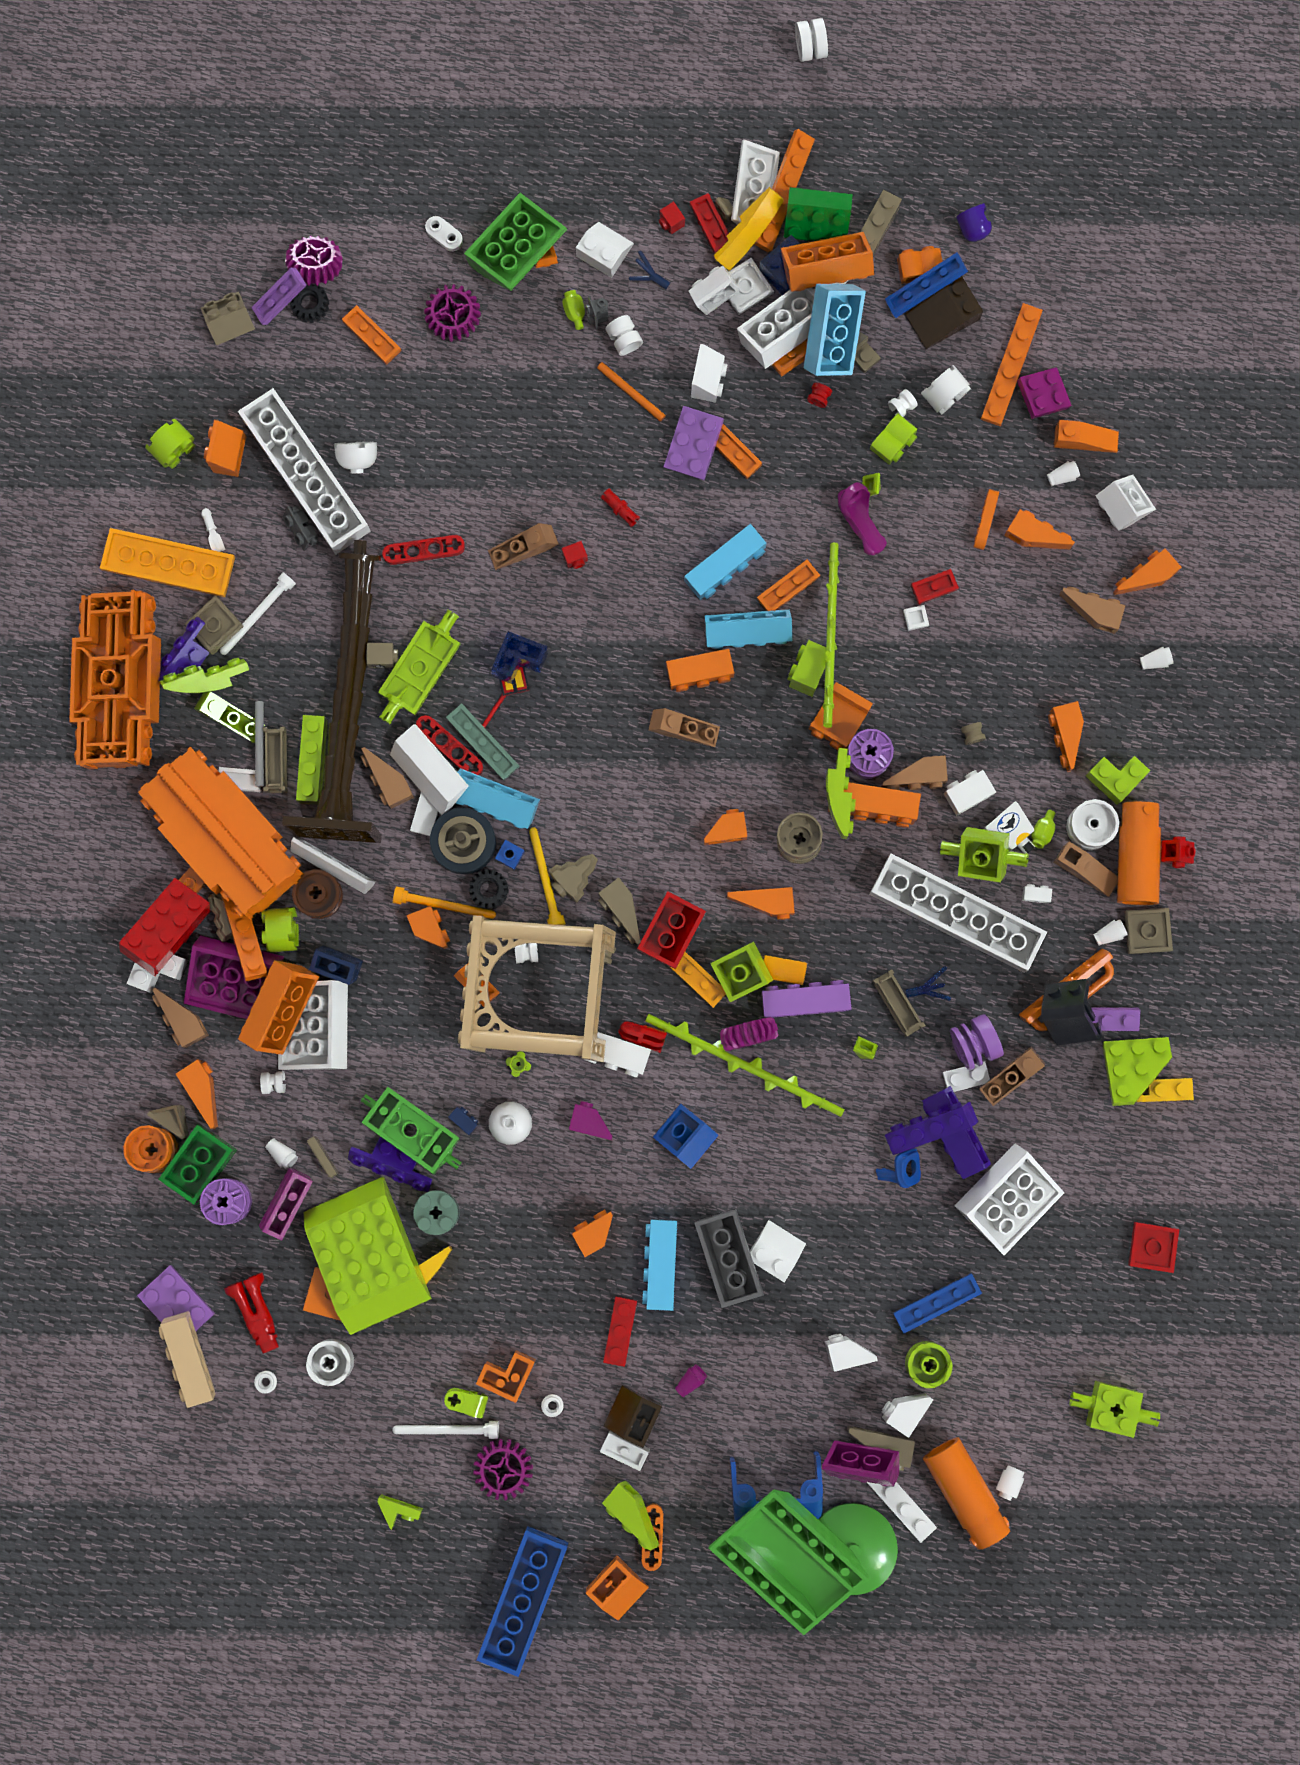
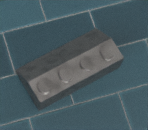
M737 1210L720 1213L695 1222L721 1307L724 1308L763 1296L764 1293Z

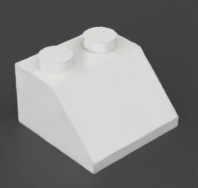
M598 222L586 231L576 246V257L612 278L634 243Z
M718 266L709 272V276L704 280L696 281L689 290V293L696 306L707 315L741 290L724 266Z
M700 344L692 381L691 398L716 402L717 396L721 397L723 384H720L721 376H726L728 364H724V355L703 344Z
M1134 475L1112 482L1095 495L1099 500L1100 507L1106 511L1110 517L1111 524L1118 531L1129 527L1156 510Z
M768 1220L752 1246L750 1253L754 1264L785 1282L797 1263L806 1243Z
M841 1334L828 1336L829 1340L824 1341L830 1366L834 1372L878 1361L877 1356L848 1337H843Z
M926 1393L895 1398L892 1402L888 1401L881 1412L884 1415L882 1418L886 1423L909 1438L933 1399Z

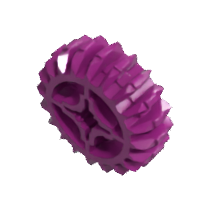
M310 235L309 238L302 236L301 241L295 240L294 244H289L285 259L287 269L296 268L308 286L312 283L316 284L317 287L319 283L326 285L327 280L333 281L334 277L339 276L343 260L339 246H336L334 241H329L327 237L321 239L319 235L317 237Z
M455 284L451 286V289L444 285V291L437 288V295L430 294L432 301L426 300L428 308L424 309V313L427 315L425 321L429 323V330H434L435 336L441 334L442 340L446 339L448 335L451 342L454 340V336H457V339L461 341V334L468 338V330L475 332L474 325H479L480 323L479 319H477L481 317V312L478 311L480 304L476 303L477 297L475 295L471 296L470 290L464 292L462 285L458 290ZM452 299L461 300L466 304H457ZM446 301L445 307L436 312L439 305ZM450 305L452 306V309L455 310V320L453 319V316L450 315ZM469 313L467 319L459 325L460 318ZM440 320H442V322L448 321V322H450L453 326L443 325V324L440 323L439 321H440Z
M767 1017L725 1028L720 1032L721 1045H723L724 1050L731 1051L776 1039L778 1037L777 1023H775L774 1018Z
M502 1438L499 1439V1446H496L495 1442L491 1441V1449L484 1445L482 1449L485 1455L480 1452L477 1454V1457L482 1461H474V1466L480 1467V1469L474 1470L473 1474L481 1476L475 1480L476 1484L484 1483L480 1490L484 1491L488 1488V1497L491 1496L492 1492H495V1500L499 1499L500 1494H503L505 1501L508 1500V1493L511 1494L512 1498H516L515 1490L517 1489L522 1494L524 1489L521 1484L528 1487L530 1482L525 1478H532L533 1476L531 1472H526L533 1469V1464H526V1462L531 1460V1456L523 1457L527 1449L523 1448L519 1452L517 1449L520 1443L517 1442L513 1448L510 1446L512 1443L511 1439H508L506 1445H503ZM504 1452L500 1462H486L494 1453ZM510 1453L519 1460L521 1470L510 1464ZM506 1459L505 1465H507L506 1469L509 1468V1471H506L502 1480H500L501 1474L497 1468H500ZM485 1469L496 1475V1485L489 1481ZM507 1477H520L514 1485L503 1487L504 1480Z

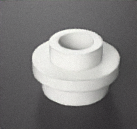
M262 1371L255 1377L254 1384L259 1392L270 1393L277 1385V1378L271 1371ZM263 1378H268L270 1380V1384L268 1386H264L262 1384Z
M555 1394L547 1395L541 1404L543 1413L549 1417L558 1416L564 1406L562 1399ZM551 1401H554L557 1404V1407L554 1410H551L548 1407V1404Z

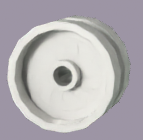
M1096 799L1085 801L1076 807L1067 819L1066 829L1068 837L1073 844L1081 849H1099L1114 839L1118 832L1119 819L1114 808L1105 801ZM1091 821H1092V824H1095V825H1096L1095 828H1093V827L1090 825V822H1091Z

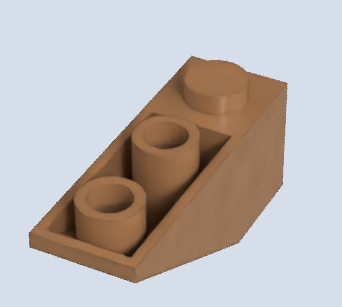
M538 523L488 550L494 568L497 570L543 553L559 545L552 525Z
M1067 587L1061 590L1059 595L1094 628L1113 634L1119 630L1125 605L1120 604V601L1116 599L1105 600L1095 593L1084 594L1074 587Z
M666 708L653 710L649 731L711 747L716 746L720 726Z
M365 747L361 748L364 753L361 759L365 767L370 766L373 772L370 777L375 787L379 785L382 790L379 796L384 806L388 804L392 809L414 798L402 774Z
M946 756L923 757L884 781L881 787L900 790L899 787H908V790H919L921 786L929 785L930 789L942 788V784H946L948 781Z
M1070 841L1063 846L1053 862L1107 897L1110 896L1118 883V877Z
M152 989L155 994L152 998L157 1007L161 1006L165 1014L162 1015L163 1020L168 1027L171 1025L174 1031L172 1037L178 1046L181 1045L187 1048L209 1036L198 1015L160 989Z
M1031 1046L979 1088V1090L994 1106L1042 1069L1045 1063Z

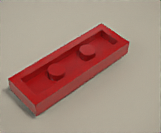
M709 193L690 201V207L715 254L729 241L727 238L729 233Z
M615 1297L603 1363L625 1367L637 1300Z

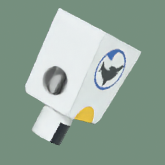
M1016 801L983 829L1010 833L1008 848L1010 851L1018 846L1026 854L1035 848L1033 843L1027 838L1034 831V828Z

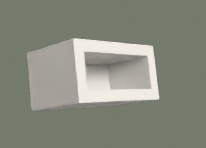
M974 770L965 776L966 780L963 782L955 781L946 786L948 790L945 791L944 796L956 816L996 793L984 770L979 773Z

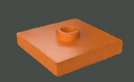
M315 1267L303 1310L340 1320L321 1271L318 1267Z

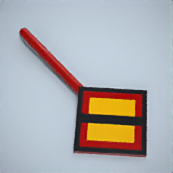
M524 664L497 670L503 694L483 722L482 726L484 728L507 695L529 691Z

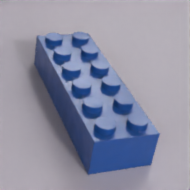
M526 1527L476 1661L519 1677L567 1550L568 1542L531 1527Z

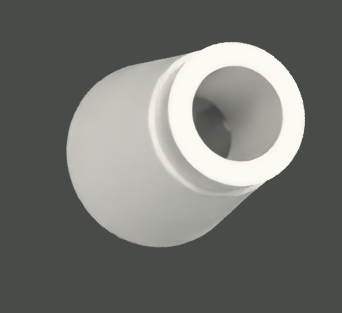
M1067 461L1047 474L1051 486L1076 481V478L1080 477L1075 461Z
M1161 647L1144 657H1140V662L1143 670L1165 668L1173 664V658L1169 647Z
M1119 919L1111 921L1093 935L1100 946L1122 940L1128 934L1122 921Z
M275 1138L270 1140L265 1147L280 1168L288 1170L298 1159L296 1151Z

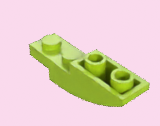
M234 658L229 660L225 666L219 667V665L208 668L206 673H204L200 666L192 665L186 667L184 672L180 674L170 673L163 677L164 680L159 682L163 689L175 692L202 693L232 686L230 677L248 671L249 667L244 659Z
M846 748L838 749L836 768L828 769L826 772L828 807L834 825L842 839H847L848 834L853 832V821H850V812H854L856 801L852 799V793L844 792V790L848 789L849 777L845 776L846 768H850L851 755H847L848 749Z

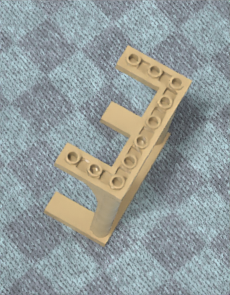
M473 915V921H470L469 924L471 943L467 945L469 964L465 966L467 984L462 992L465 1004L464 1009L460 1013V1020L463 1022L462 1031H459L458 1034L460 1048L476 1052H485V1049L488 1048L582 1056L583 1059L594 1062H604L606 1040L597 1038L605 953L614 954L616 932L604 925L594 924V927L489 920L483 916ZM498 938H502V941L508 940V944L502 947V943ZM528 943L591 947L592 954L584 1036L520 1031L505 1024L494 1012L488 995L489 977L499 958L508 950ZM485 944L496 945L497 953L495 955L487 953ZM483 957L489 959V964L486 967L483 966V963H485ZM484 980L485 985L481 987V981ZM484 1001V1009L478 1010L481 1006L479 1002ZM484 1013H489L491 1016L490 1022L486 1026L480 1027L477 1023L478 1018ZM495 1023L499 1024V1031L493 1028Z

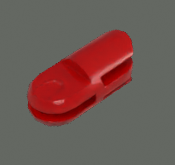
M628 1021L623 1022L618 1031L622 1039L659 1053L662 1051V1046L667 1036V1032Z

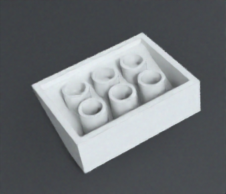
M334 980L317 981L284 1054H278V1070L347 1069V984Z
M1015 1143L959 1200L955 1207L986 1239L1005 1255L1064 1192L1036 1160Z

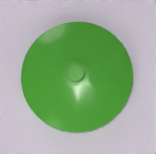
M861 1503L839 1504L821 1515L818 1520L852 1550L869 1577V1580L852 1595L865 1594L881 1586L891 1575L898 1553L897 1539L887 1519L876 1509Z

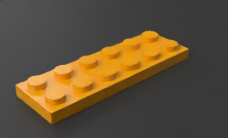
M110 528L100 569L106 572L225 597L235 556Z

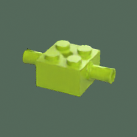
M967 827L962 833L961 844L942 841L940 847L942 849L940 850L941 855L959 857L958 876L1000 883L1006 875L1008 864L1027 867V858L1029 857L1028 853L1011 852L1008 849L1010 833Z
M1095 1381L1092 1396L1075 1392L1071 1393L1070 1397L1079 1401L1070 1399L1069 1405L1088 1410L1086 1425L1091 1428L1134 1438L1138 1422L1155 1427L1159 1425V1421L1150 1419H1160L1159 1412L1141 1409L1143 1393ZM1117 1406L1119 1408L1118 1412L1115 1411L1113 1413L1110 1411L1111 1407Z

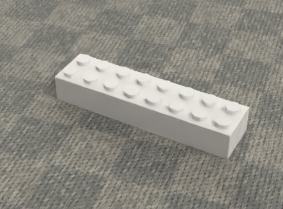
M274 388L238 411L248 429L335 555L353 544L354 540H359L371 532L366 521Z
M893 854L888 856L869 894L1023 973L1029 970L1047 934L1046 931Z

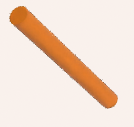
M603 362L598 365L597 369L660 422L666 417L663 412Z

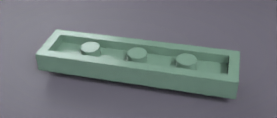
M462 703L446 717L503 781L520 767Z

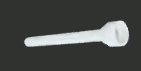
M284 572L278 577V585L243 623L244 627L220 648L222 655H226L283 591L291 590L296 584Z
M489 1421L485 1425H395L393 1433L484 1434L489 1439H499V1421Z

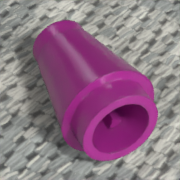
M698 1365L690 1366L675 1387V1390L682 1397H685L703 1385L708 1376Z

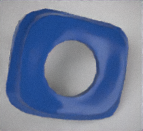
M916 1148L901 1152L895 1157V1171L886 1168L876 1169L878 1180L894 1182L902 1188H909L917 1184L921 1178L920 1159ZM912 1160V1175L908 1176L906 1173V1167L908 1162Z

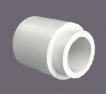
M1008 1465L1006 1470H1003L996 1490L1000 1491L998 1496L1011 1501L1012 1497L1017 1499L1024 1481V1472Z

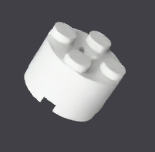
M952 365L951 368H948L935 379L929 388L924 389L921 394L934 410L942 415L955 403L954 398L959 401L971 388L968 381Z
M339 1339L323 1340L310 1350L306 1362L307 1372L311 1379L318 1384L325 1386L339 1384L351 1373L354 1367V1356L352 1350L345 1342ZM328 1358L334 1359L333 1367L332 1365H326Z

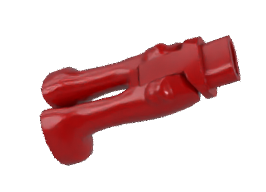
M261 1272L243 1280V1282L239 1281L225 1287L224 1291L236 1301L249 1333L256 1341V1346L259 1345L264 1354L278 1348L279 1345L276 1341L278 1335L274 1334L275 1325L261 1293L260 1286L264 1281V1275ZM244 1285L253 1301L256 1313L252 1311L249 1305Z

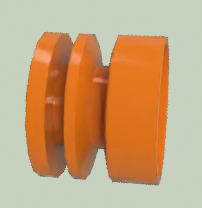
M150 1125L140 1126L132 1130L126 1137L123 1146L124 1157L127 1163L135 1170L148 1173L164 1172L179 1151L178 1142L172 1133L166 1129ZM151 1148H158L157 1152H150Z

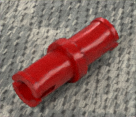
M610 488L604 492L605 496H601V499L613 509V513L619 515L630 527L637 523L635 520L639 521L640 516L627 506L628 503L625 500H621Z

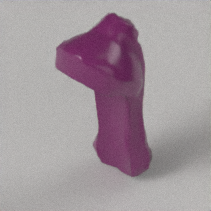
M855 482L838 493V507L855 534L862 540L864 553L876 555L884 550L887 542L869 517L870 492L866 486Z

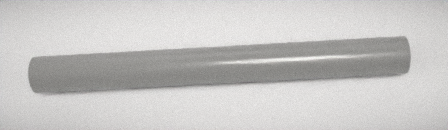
M263 701L255 702V787H264Z

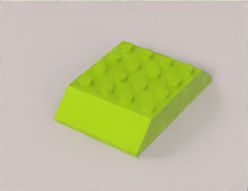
M380 1177L303 1212L305 1232L333 1306L350 1335L432 1299L384 1177Z

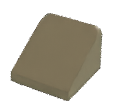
M716 198L715 207L725 223L730 222L733 206L726 198Z

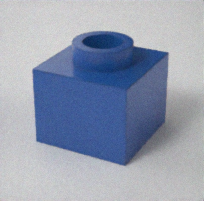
M505 840L495 860L515 871L525 850ZM513 851V857L507 858L506 852Z

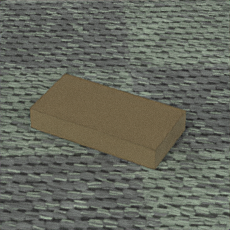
M317 1136L307 1140L308 1145L328 1177L333 1178L338 1175V1170Z

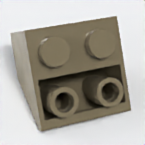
M239 292L228 293L223 299L209 301L204 307H201L205 322L216 346L255 329Z

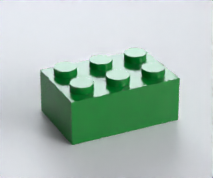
M790 187L784 238L819 241L848 235L853 194Z
M196 1125L158 1180L193 1205H197L200 1203L202 1191L209 1183L219 1177L237 1149L203 1125Z

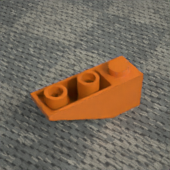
M1021 509L1004 535L1025 547L1070 550L1075 543L1068 534L1064 532L1059 533L1053 529L1050 523L1046 521L1041 522L1035 518L1033 513Z
M1166 548L1160 553L1156 550L1147 558L1149 560L1148 563L1144 566L1140 563L1131 571L1133 573L1128 579L1123 577L1115 584L1117 588L1113 593L1118 595L1161 586L1182 567Z
M1078 701L1053 707L1048 715L1049 724L1055 728L1056 735H1054L1055 745L1057 748L1060 747L1062 752L1060 762L1063 768L1066 767L1067 772L1074 769L1084 723Z

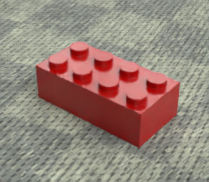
M174 878L119 942L120 952L155 977L209 914L210 902Z

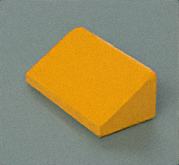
M764 955L763 961L773 980L803 985L807 968L806 962Z

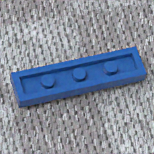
M957 252L891 294L885 300L892 314L897 318L966 274L968 270Z
M972 1273L893 1312V1315L902 1332L906 1333L982 1294Z

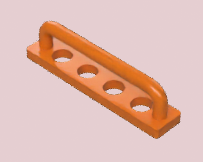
M1100 949L1060 982L1087 979L1103 966L1105 974L1089 986V998L1112 979L1114 968L1110 960L1113 956L1109 951ZM1042 995L1023 1010L1019 1016L1036 1030L1047 1031L1048 1029L1044 1022L1041 1023L1038 1020V1017L1041 1016Z

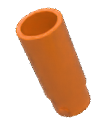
M1141 801L1122 803V824L1119 827L1117 903L1159 904L1161 828L1159 827L1160 804Z
M959 1437L944 1442L923 1457V1461L962 1528L966 1529L970 1535L969 1541L978 1550L985 1549L1009 1534V1521L1005 1516L1002 1517L999 1505Z

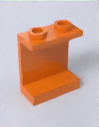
M836 682L833 688L834 708L832 727L826 728L823 726L824 708L822 705L809 730L812 731L811 734L820 740L825 738L830 741L829 745L838 750L839 748L847 749L873 703Z

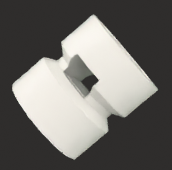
M628 315L618 317L606 326V331L610 339L615 341L614 346L620 356L627 355L643 344L638 331L633 330L634 324Z

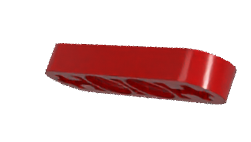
M458 535L387 545L383 549L382 555L386 563L390 565L458 556L464 552L465 543ZM454 540L461 544L458 546V550H454L453 547H446L448 552H444L442 542L446 541V546L452 545ZM433 543L440 546V551L436 554L428 551L429 546ZM412 546L419 549V554L415 557L407 554L408 549ZM404 547L403 552L406 558L402 559V555L399 554L395 555V559L391 560L390 556H387V554H390V550L400 553V548Z
M427 715L418 718L416 721L418 728L458 768L469 771L470 767L466 763L463 766L460 764L470 755L471 758L468 761L473 765L478 763V771H472L471 773L479 776L482 774V762L438 722ZM422 721H430L429 725L435 731L432 738L429 737L431 732L428 729L421 730L423 727L421 725ZM445 734L448 737L445 745H438L436 743L438 735ZM455 748H460L464 751L461 759H454L452 757V751Z

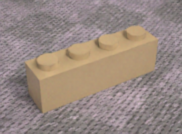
M187 1311L164 1318L159 1327V1334L161 1339H165L167 1344L165 1351L168 1360H172L174 1366L172 1369L174 1380L179 1381L181 1387L179 1389L181 1401L186 1403L187 1408L212 1401L215 1396V1390L190 1312Z

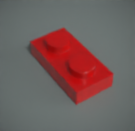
M951 569L911 583V588L918 605L959 589Z

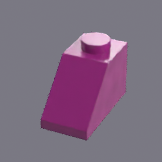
M583 1101L580 1102V1105L575 1104L569 1130L612 1140V1134L597 1109H593V1104Z

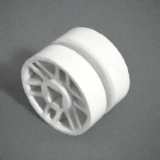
M823 18L812 19L810 27L807 21L796 22L795 37L800 61L812 60L813 54L816 59L827 58L828 42Z

